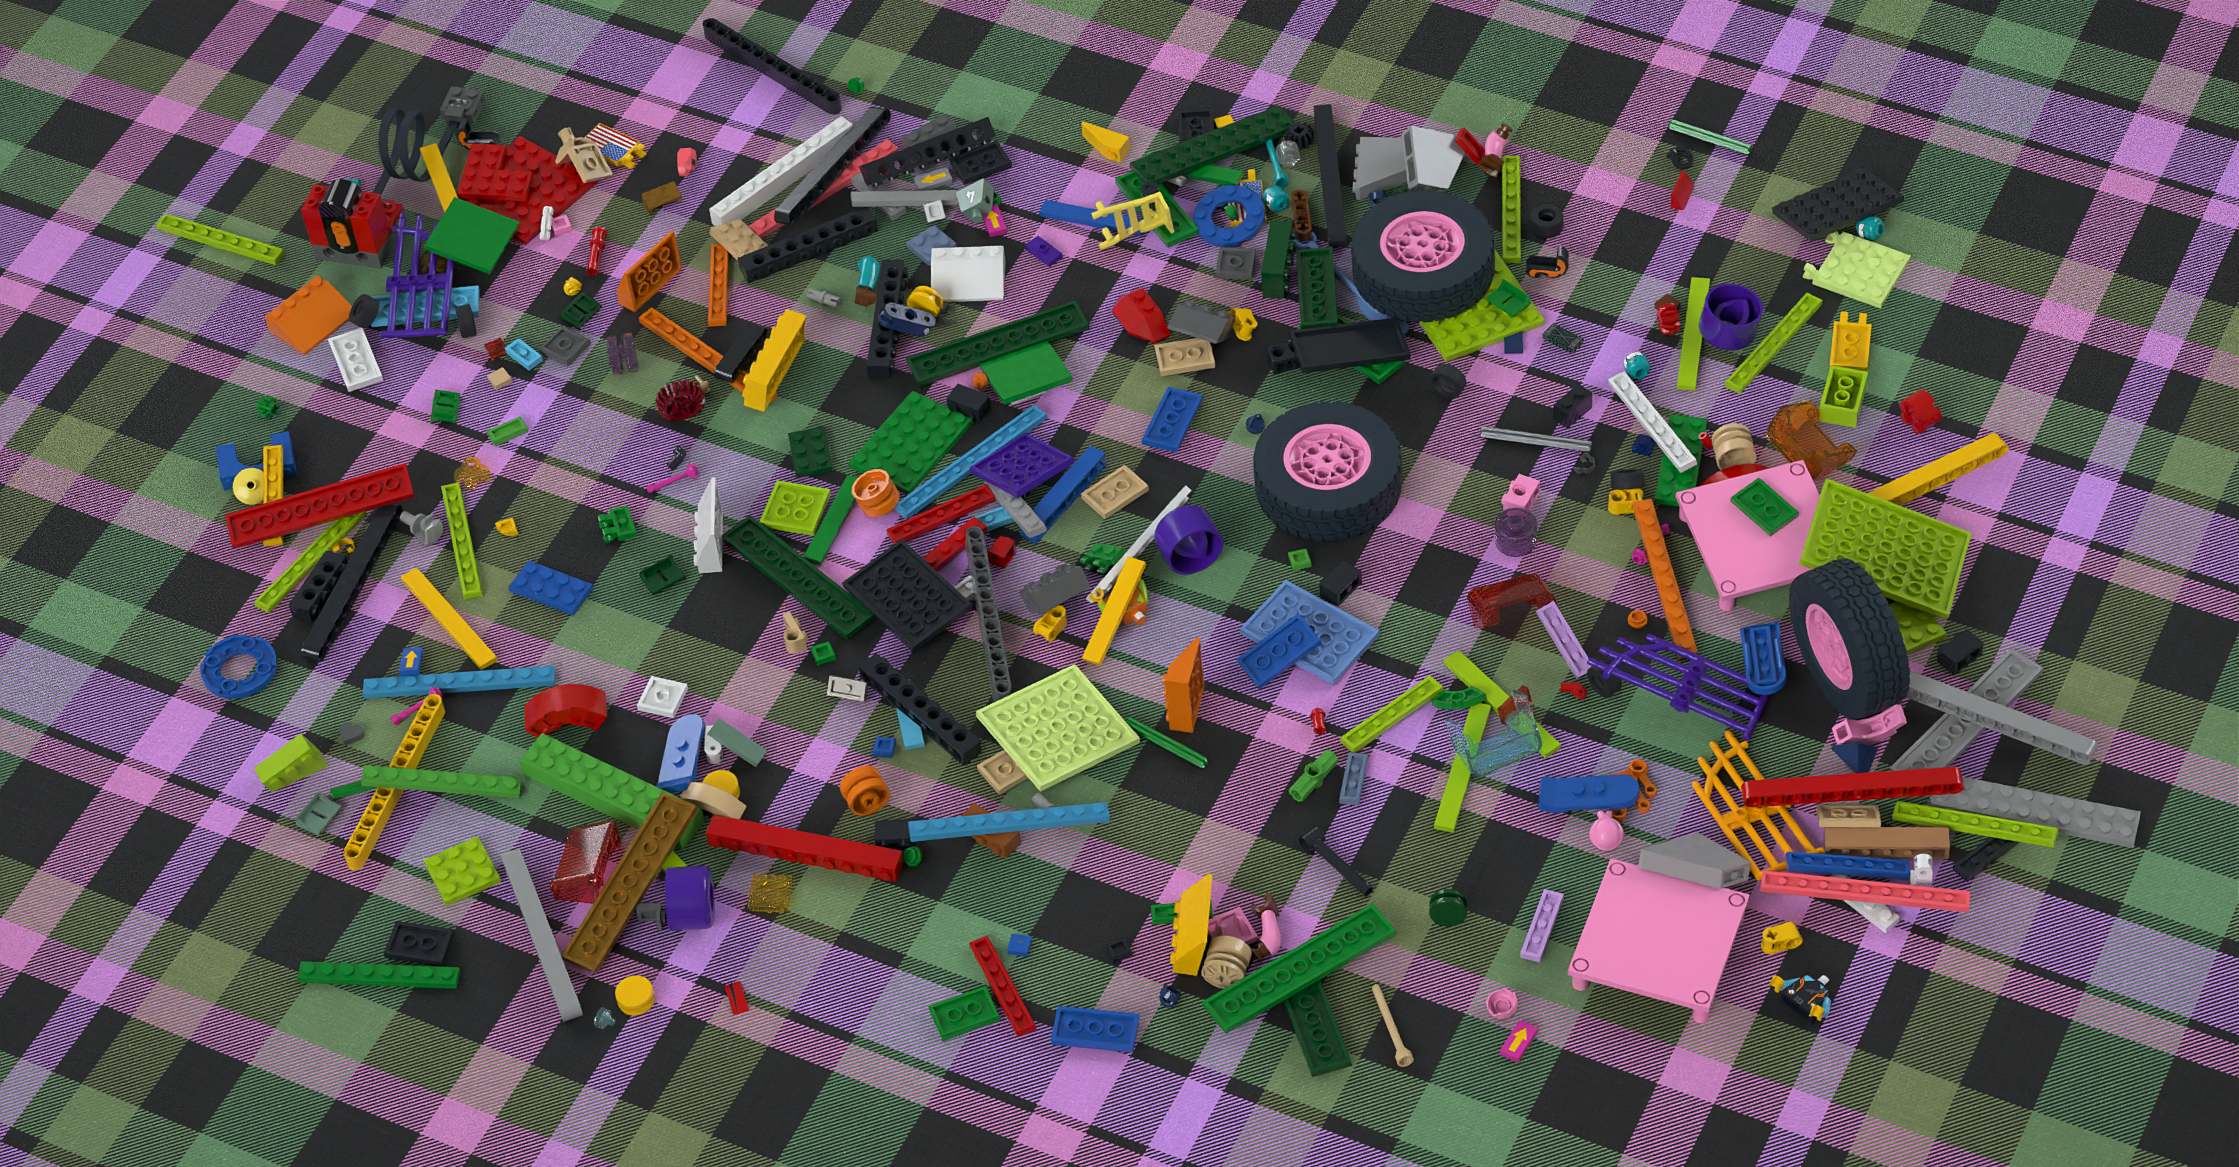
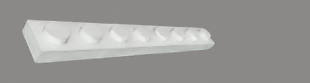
M1625 371L1608 379L1612 389L1680 473L1697 465L1695 457Z

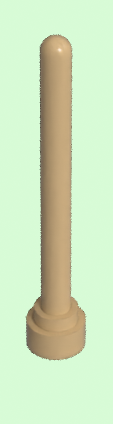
M1375 984L1372 986V991L1396 1047V1061L1400 1067L1408 1066L1414 1061L1412 1053L1404 1047L1380 986Z

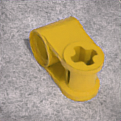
M1232 308L1229 315L1235 316L1233 328L1236 336L1243 341L1251 340V333L1257 327V322L1251 309Z
M1639 488L1611 491L1608 502L1609 512L1614 515L1634 513L1633 501L1642 500L1643 491Z
M1057 605L1048 610L1035 623L1033 633L1036 635L1040 634L1045 637L1046 641L1052 642L1067 626L1068 621L1065 608Z
M1786 922L1778 926L1768 927L1763 931L1761 949L1766 954H1775L1780 951L1797 948L1802 944L1803 939L1795 923Z

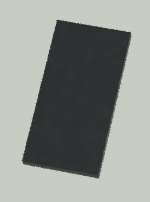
M1397 317L1291 330L1289 334L1302 373L1410 360L1411 356Z

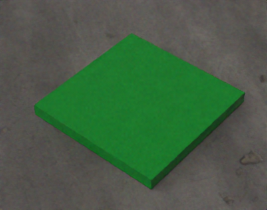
M454 197L424 245V249L491 274L518 229L519 221Z
M1048 341L979 364L981 371L985 373L987 380L1004 405L1073 381L1072 375Z

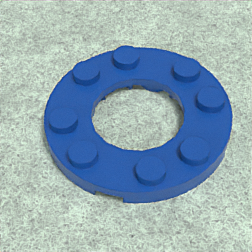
M1228 185L1217 188L1202 197L1194 210L1193 220L1199 229V236L1205 242L1217 247L1239 246L1238 243L1247 239L1250 241L1259 233L1265 221V209L1262 200L1254 191L1242 186ZM1228 202H1236L1246 209V217L1243 222L1229 229L1216 226L1212 221V214L1216 208L1224 206Z
M246 634L234 635L217 642L206 652V657L200 665V675L205 687L211 693L228 699L246 698L261 691L271 682L276 674L278 661L273 647L265 639L258 636L256 638L247 637ZM247 654L257 660L256 671L247 679L235 681L233 679H225L221 675L222 665L232 656Z

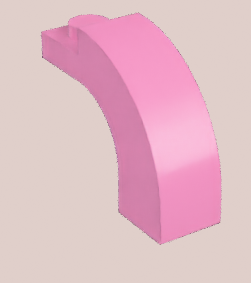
M1896 704L1872 718L1864 720L1845 719L1832 727L1837 745L1850 743L1866 745L1896 734V729L1905 725L1907 721L1901 705Z

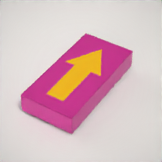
M993 205L991 212L982 216L990 237L1007 233L998 205Z
M1519 1020L1500 1049V1055L1519 1063L1538 1033V1028Z

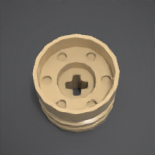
M1737 423L1727 424L1717 429L1712 435L1713 450L1717 466L1720 470L1734 465L1755 464L1756 452L1748 427Z
M1217 936L1213 938L1204 961L1202 976L1211 985L1222 989L1244 978L1252 955L1250 947L1244 941L1231 936Z

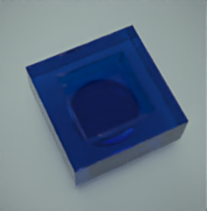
M1638 434L1632 446V452L1650 457L1656 442L1650 436Z

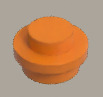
M976 372L974 377H972L973 386L977 390H983V388L987 387L985 373Z
M1634 610L1628 616V624L1633 628H1642L1647 624V616L1641 610Z

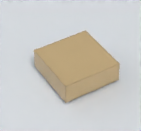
M503 367L487 375L488 380L496 390L512 383L511 377Z

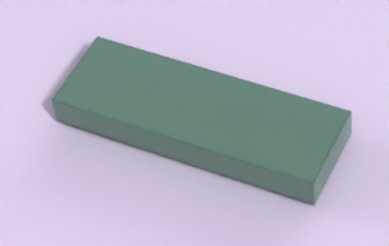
M720 718L707 734L755 767H757L767 753L766 749Z

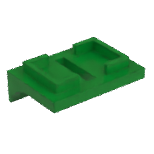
M1504 279L1501 285L1486 297L1488 302L1513 318L1531 304V297Z
M435 389L430 424L434 421L456 423L460 393Z

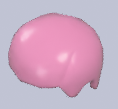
M1503 988L1492 992L1488 996L1486 1005L1489 1014L1493 1017L1508 1019L1515 1014L1518 1008V1000L1514 991L1511 992Z

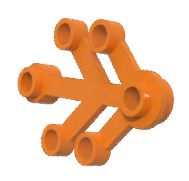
M1633 760L1627 770L1616 774H1609L1628 775L1637 782L1639 779L1645 787V796L1648 798H1654L1657 794L1656 786L1652 785L1647 777L1648 766L1643 760ZM1640 791V796L1637 800L1638 810L1641 813H1648L1650 811V802L1644 798ZM1626 808L1610 810L1612 811V818L1619 823L1623 822L1627 817Z

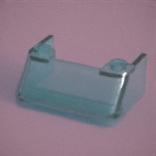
M1516 690L1511 691L1517 710L1510 712L1506 717L1507 731L1476 744L1473 743L1469 735L1463 734L1460 723L1448 718L1445 719L1453 747L1470 773L1479 777L1533 755L1541 749L1542 740L1527 694Z

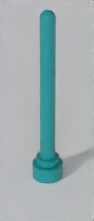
M1268 140L1266 145L1275 171L1274 183L1280 188H1285L1289 184L1288 177L1282 172L1273 141Z

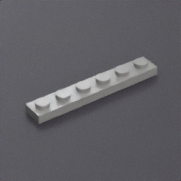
M984 480V484H987L993 492L995 499L1029 538L1046 532L1045 524L1021 497L1016 498Z

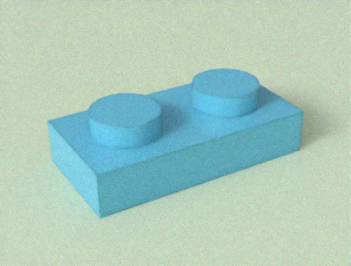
M519 338L505 348L509 356L529 371L543 361L539 353Z

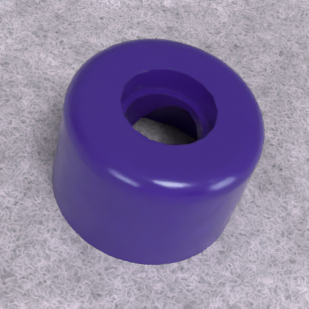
M1732 283L1717 285L1708 292L1699 319L1700 333L1709 344L1719 349L1728 351L1743 349L1750 345L1756 336L1763 314V304L1758 295L1745 286ZM1723 321H1729V322H1732V323L1735 324V325H1732V324H1729V323H1726V322H1723Z
M1183 506L1169 512L1160 520L1154 533L1157 547L1170 569L1177 574L1189 575L1206 569L1217 560L1223 550L1224 542L1222 536L1208 513L1198 506Z
M708 866L668 867L666 869L665 903L670 931L709 929L713 926L715 895L713 877Z

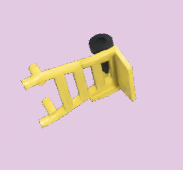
M1148 181L1142 184L1140 190L1144 198L1106 208L1101 201L1096 203L1098 211L1091 213L1092 218L1095 220L1114 213L1118 235L1113 237L1107 227L1102 229V233L1107 241L1098 244L1101 251L1117 244L1138 230L1142 233L1165 224L1170 233H1174L1169 207L1159 192L1156 182ZM1141 206L1144 219L1138 222L1135 207ZM1127 209L1131 227L1125 230L1121 211Z

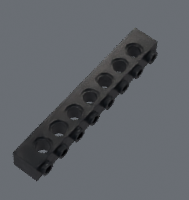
M989 117L861 165L859 168L866 186L872 185L874 188L883 184L882 180L887 178L888 181L899 178L898 174L900 173L907 175L914 172L913 168L918 166L920 169L930 166L929 162L931 161L938 163L945 160L944 156L949 154L951 157L961 154L960 150L962 149L969 151L976 148L975 144L980 142L981 145L990 143V138L996 137ZM972 131L977 133V139L972 137ZM957 137L961 138V140H962V144H961V145H959V144L957 143V141H956ZM942 143L946 145V151L942 150ZM926 149H929V150H930V152H931V156H930V157H928V156L926 155V153H925ZM910 155L915 157V163L910 161ZM895 161L899 162V169L894 166ZM879 167L884 169V175L879 173Z
M868 207L860 208L738 257L740 272L748 284L878 232L876 218Z
M882 260L867 360L868 378L890 379L891 371L895 370L893 358L897 356L895 344H898L899 336L897 330L882 326L878 321V316L888 303L904 304L903 291H906V280L904 279L908 278V267H905L904 260Z
M875 653L859 665V674L863 681H867L868 685L891 705L921 727L925 734L960 764L965 766L981 754V741L979 737L971 734L964 724L958 723L951 713L945 712L938 702L932 701L925 691L919 690L912 680L906 679L899 669L889 664L886 658H882Z

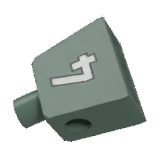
M984 178L956 192L961 212L972 222H982V216L991 212L994 187Z

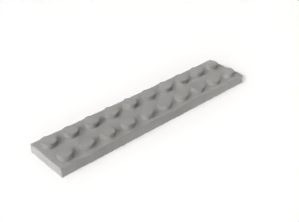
M2010 648L1967 692L2009 707L2043 673V667ZM1945 713L1890 767V771L1949 767L1987 728Z
M1962 777L1964 783V790L1962 792L1932 795L1930 803L1931 807L2056 827L2059 834L2134 848L2141 811Z

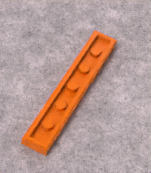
M711 244L709 327L727 326L729 252L721 244Z

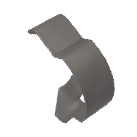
M946 304L938 313V319L942 324L954 325L958 321L957 319L950 320L939 317L947 309H950L947 312L948 314L953 313L954 308L950 304Z
M1584 452L1580 459L1582 463L1587 462L1585 459L1587 457L1593 463V466L1590 468L1574 467L1577 474H1588L1594 470L1595 460L1593 457H1590L1588 452Z

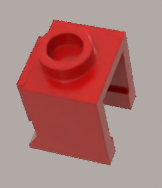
M1003 536L996 539L990 549H987L989 563L1004 569L1016 554L1015 541Z

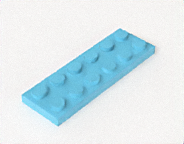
M479 286L452 288L449 319H457L455 307L470 304L473 317L479 316ZM445 289L434 290L431 321L442 320ZM427 291L416 292L413 323L424 322ZM409 293L398 294L395 325L406 324ZM391 294L372 296V298L379 301V311L371 326H388Z

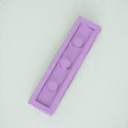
M1552 601L1537 610V615L1576 679L1587 673V670L1591 667L1587 663L1588 657L1555 602Z
M1544 889L1523 944L1520 958L1541 962L1561 908L1564 894Z

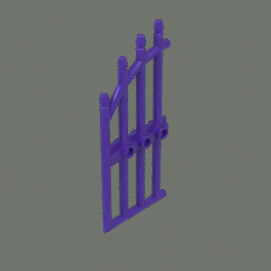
M401 212L398 226H392V233H397L393 275L387 276L386 292H391L387 331H381V338L447 335L454 261L447 259L446 273L436 274L437 254L430 252L429 273L418 275L421 239L428 240L431 234L422 230V215L417 216L416 227L409 228L405 227L406 213ZM435 222V223H434V225H433V231H434L435 227L437 226L438 222ZM404 234L415 235L411 274L400 276ZM445 289L441 328L430 329L434 290ZM427 290L423 329L412 330L416 291ZM409 291L405 330H395L398 292Z
M1648 634L1646 640L1655 644L1641 646L1626 641L1624 638H1618L1616 643L1629 649L1621 654L1601 646L1599 652L1614 659L1609 665L1594 658H1588L1587 663L1590 666H1595L1597 669L1604 671L1602 674L1603 678L1609 679L1613 675L1670 700V706L1679 712L1688 713L1690 709L1743 732L1742 738L1745 741L1750 740L1770 694L1761 695L1758 698L1706 675L1708 668L1747 685L1745 675L1659 637L1656 638L1652 634ZM1669 650L1689 659L1690 662L1688 666H1685L1656 653V651ZM1638 654L1684 673V675L1679 680L1631 657ZM1621 663L1676 686L1677 690L1675 694L1621 671L1617 667ZM1701 683H1707L1756 705L1754 712L1700 689ZM1695 696H1699L1749 718L1748 725L1746 726L1694 703Z

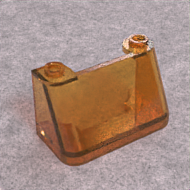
M1812 401L1780 406L1767 428V438L1789 463L1803 460L1813 481L1854 458L1857 450L1850 443H1842L1837 448L1816 425L1819 419V410Z

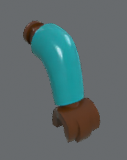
M865 256L858 263L860 278L858 286H856L854 303L865 307L875 304L877 292H874L879 278L880 264L872 256Z

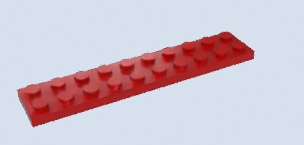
M406 463L226 514L225 517L233 549H237L415 496Z

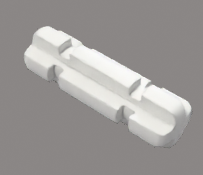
M549 206L544 207L541 222L540 239L545 241L550 239L554 210Z

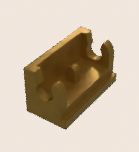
M674 181L642 194V203L649 215L653 214L652 210L673 200H677L678 203L682 202V195Z

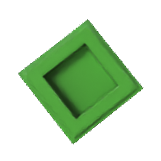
M1307 548L1288 552L1293 571L1311 567Z

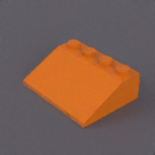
M671 230L624 273L616 290L619 304L636 312L682 269L674 231Z
M317 275L264 317L272 334L303 355H306L349 321V313L352 306L329 282Z
M1197 637L1169 665L1167 673L1163 675L1162 684L1165 685L1164 697H1167L1165 701V709H1167L1166 721L1169 722L1170 730L1193 733L1205 688L1201 640Z

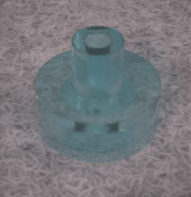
M601 1007L595 1017L594 1026L604 1029L606 1025L613 1026L615 1019L610 1017L611 1010Z

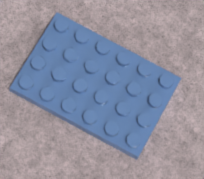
M1287 580L1277 588L1240 628L1241 635L1259 643L1299 613L1321 640L1322 644L1297 661L1295 665L1332 685L1339 681L1380 636L1379 630Z

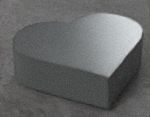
M345 722L339 727L344 745L364 737V731L360 725Z

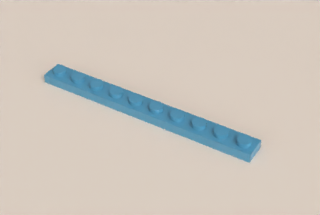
M1032 405L900 500L894 507L895 511L908 520L971 474L969 467L1021 435L1030 432L1047 419L1046 413L1036 405Z
M555 666L364 679L363 697L364 699L426 695L429 694L431 687L434 689L438 687L441 693L554 686L556 682Z
M1107 802L910 821L908 822L910 840L914 842L1110 822Z

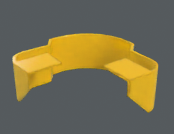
M348 538L339 540L332 547L333 552L336 553L341 545L352 544L353 549L350 547L347 551L350 555L355 551L354 542Z

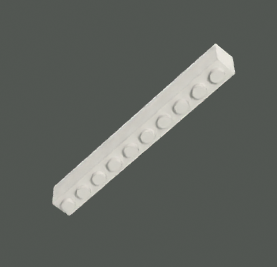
M840 116L709 209L712 224L718 226L740 218L742 220L814 169L853 127V124Z

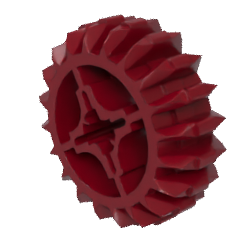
M679 379L678 382L672 381L671 384H665V388H660V392L657 393L655 401L657 411L667 421L673 419L676 422L677 420L682 421L695 417V414L701 413V409L704 408L705 394L699 384L694 383L693 380L688 381L685 379L681 381Z

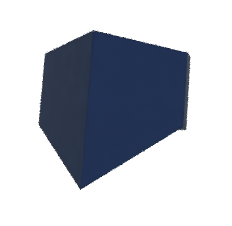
M1861 743L1833 745L1831 749L1854 773H1868L1878 747Z

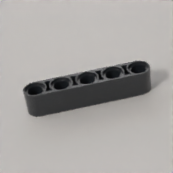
M748 323L716 366L714 377L734 383L764 343L768 329L760 325Z

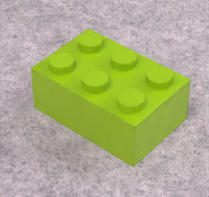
M1831 365L1819 408L1820 422L1856 428L1867 389L1868 372Z

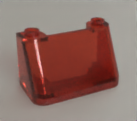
M1527 574L1473 588L1467 595L1474 628H1486L1496 625L1500 620L1499 608L1524 601H1527V604L1537 606L1538 609L1552 601L1557 605L1555 596L1538 574Z
M602 821L574 827L571 831H568L566 836L567 843L555 878L550 883V890L553 891L554 899L589 904L595 902L600 894L599 889L601 886H604L603 875L611 851L619 849L622 842L616 821Z

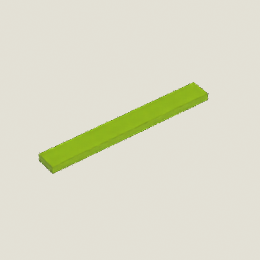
M1502 156V160H1504L1502 165L1504 263H1521L1520 156Z
M166 213L156 224L158 230L273 265H277L285 255V251L282 248Z
M1691 278L1677 390H1696L1703 338L1699 330V319L1705 298L1709 292L1710 279Z
M1806 293L1725 381V387L1741 394L1821 307L1823 300Z
M460 483L441 486L464 600L483 596Z
M366 511L335 520L254 601L255 606L270 614L313 570L325 551H332V547L339 540L344 539L367 516Z
M1459 650L1443 660L1444 665L1468 687L1473 686L1486 693L1487 699L1484 702L1491 705V708L1545 759L1561 749V744Z
M1479 703L1471 706L1434 823V829L1454 833L1491 712V705Z
M1897 801L1892 814V820L1930 827H1947L1953 831L2053 848L2058 836V828L1902 801Z

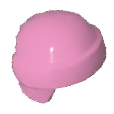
M1599 811L1597 813L1598 819L1590 828L1589 838L1599 850L1612 851L1621 844L1624 831L1621 824L1612 818V811H1607L1606 813Z

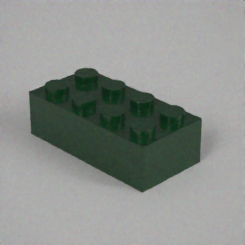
M1270 220L1261 270L1263 298L1284 299L1285 292H1289L1288 279H1291L1292 275L1290 265L1293 266L1294 255L1292 253L1296 252V242H1293L1296 230L1292 229V221Z

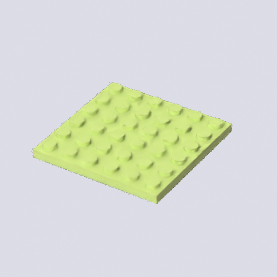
M1075 664L976 711V717L1040 792L1140 743L1139 736Z

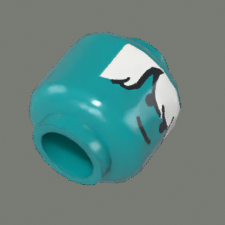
M1275 185L1264 191L1262 199L1263 203L1270 210L1280 212L1288 205L1289 195L1282 188Z
M1875 216L1868 217L1856 224L1858 235L1868 240H1877L1883 235L1885 229L1882 220Z
M1642 352L1630 353L1624 359V368L1632 379H1642L1649 373L1650 364Z

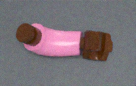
M1504 122L1501 123V128L1499 127L1497 131L1493 130L1487 136L1485 157L1482 158L1479 164V168L1486 175L1496 179L1501 165L1504 163L1501 157L1505 145L1509 142L1507 139L1509 136L1508 132L1513 130Z
M1268 892L1265 895L1266 903L1262 907H1257L1254 903L1251 905L1254 914L1262 919L1260 943L1256 945V949H1251V952L1259 962L1262 960V956L1266 957L1270 954L1273 957L1281 946V935L1276 920L1279 909L1273 896Z

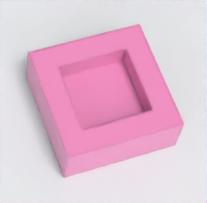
M566 214L552 219L551 227L555 236L572 231Z

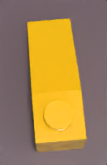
M1084 121L1081 123L1083 137L1096 150L1109 160L1122 162L1130 151L1129 136Z

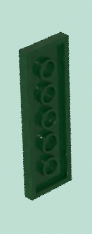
M1323 247L1296 250L1301 329L1338 325L1333 248Z
M1320 980L1283 1001L1311 1077L1352 1066L1350 1056Z

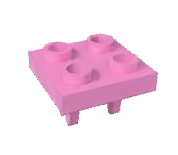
M1240 907L1209 919L1208 935L1211 940L1217 936H1231L1244 941L1248 945L1258 941L1256 932Z

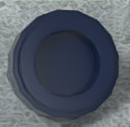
M1385 190L1375 191L1368 195L1372 206L1377 204L1375 201L1387 198Z
M1261 414L1251 416L1246 421V429L1252 434L1261 433L1265 428V422Z
M1164 985L1160 991L1159 999L1163 1006L1171 1008L1178 1002L1181 994L1175 988Z

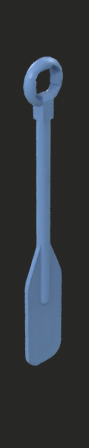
M1312 232V237L1310 238L1313 241H1309L1306 244H1301L1295 235L1293 242H1296L1298 249L1319 248L1316 245L1317 236L1315 233ZM1334 264V274L1355 294L1359 310L1369 321L1391 318L1387 314L1384 315L1378 312L1377 309L1372 308L1366 303L1362 296H1360L1355 284ZM1398 320L1404 335L1409 330L1408 324L1403 320Z

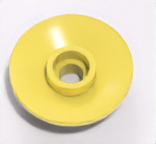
M247 468L237 474L233 482V491L239 501L248 505L259 504L263 501V471L256 468ZM250 482L254 483L252 489L248 488V483Z

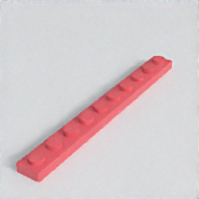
M887 139L856 158L810 208L849 185L851 178L861 172L859 166L899 151V148ZM776 209L748 226L761 239L785 225L775 222L774 212Z
M1762 870L1760 892L1969 913L1970 891Z

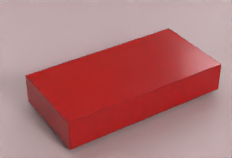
M1465 127L1461 128L1455 142L1476 165H1479L1482 158L1485 157V149Z

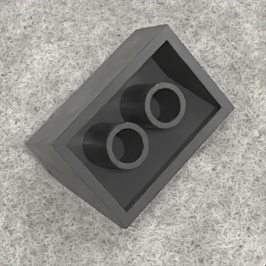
M943 114L901 137L902 148L905 149L955 130L957 127L950 118ZM957 137L956 141L959 145H961L962 140L961 138ZM942 143L941 148L943 151H946V145ZM926 149L925 153L930 157L931 152L929 149ZM910 155V160L915 163V157ZM935 161L929 162L930 166L925 167L921 170L925 171L938 163H935Z
M1186 300L1178 304L1167 328L1217 344L1231 337L1235 316L1229 315L1227 311H1215L1211 306H1199L1194 301Z

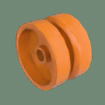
M881 469L867 471L859 476L852 486V495L864 514L869 517H879L892 511L900 499V493L886 471Z
M870 765L860 766L847 773L839 786L840 792L847 801L851 812L859 816L877 812L884 807L890 797V790L883 781L879 770Z

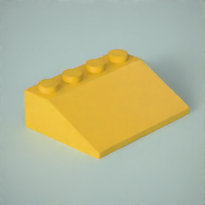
M1207 874L1181 893L1180 900L1175 902L1174 913H1177V918L1174 917L1173 930H1176V935L1173 934L1171 947H1174V952L1171 951L1170 964H1173L1172 972L1197 976L1207 943L1212 874Z

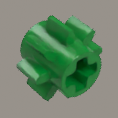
M270 395L269 397L264 396V398H260L256 404V409L260 411L259 416L263 418L274 417L279 411V405L275 403L277 399Z

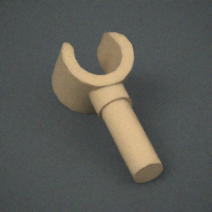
M695 375V379L700 384L699 386L703 389L704 394L709 392L708 382L706 380L703 381L699 375Z

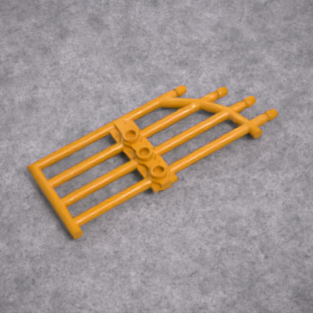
M1726 730L1724 735L1733 748L1723 753L1716 742H1710V748L1718 759L1712 768L1702 756L1697 759L1699 765L1706 773L1707 779L1704 789L1701 788L1700 783L1697 781L1692 782V787L1738 854L1751 862L1750 871L1757 881L1762 879V871L1757 867L1733 830L1740 827L1745 829L1771 866L1764 871L1782 872L1787 869L1786 861L1780 864L1776 861L1750 824L1761 820L1785 855L1787 851L1793 852L1769 818L1772 814L1780 813L1807 853L1824 854L1822 847L1814 849L1787 811V808H1790L1791 805L1753 808L1743 806L1739 808L1717 776L1722 766L1741 792V785L1744 781L1729 761L1736 754L1741 758L1755 780H1764L1765 778L1745 752V749L1749 747L1747 741L1739 743L1733 733ZM1713 785L1727 803L1731 812L1721 815L1711 801Z

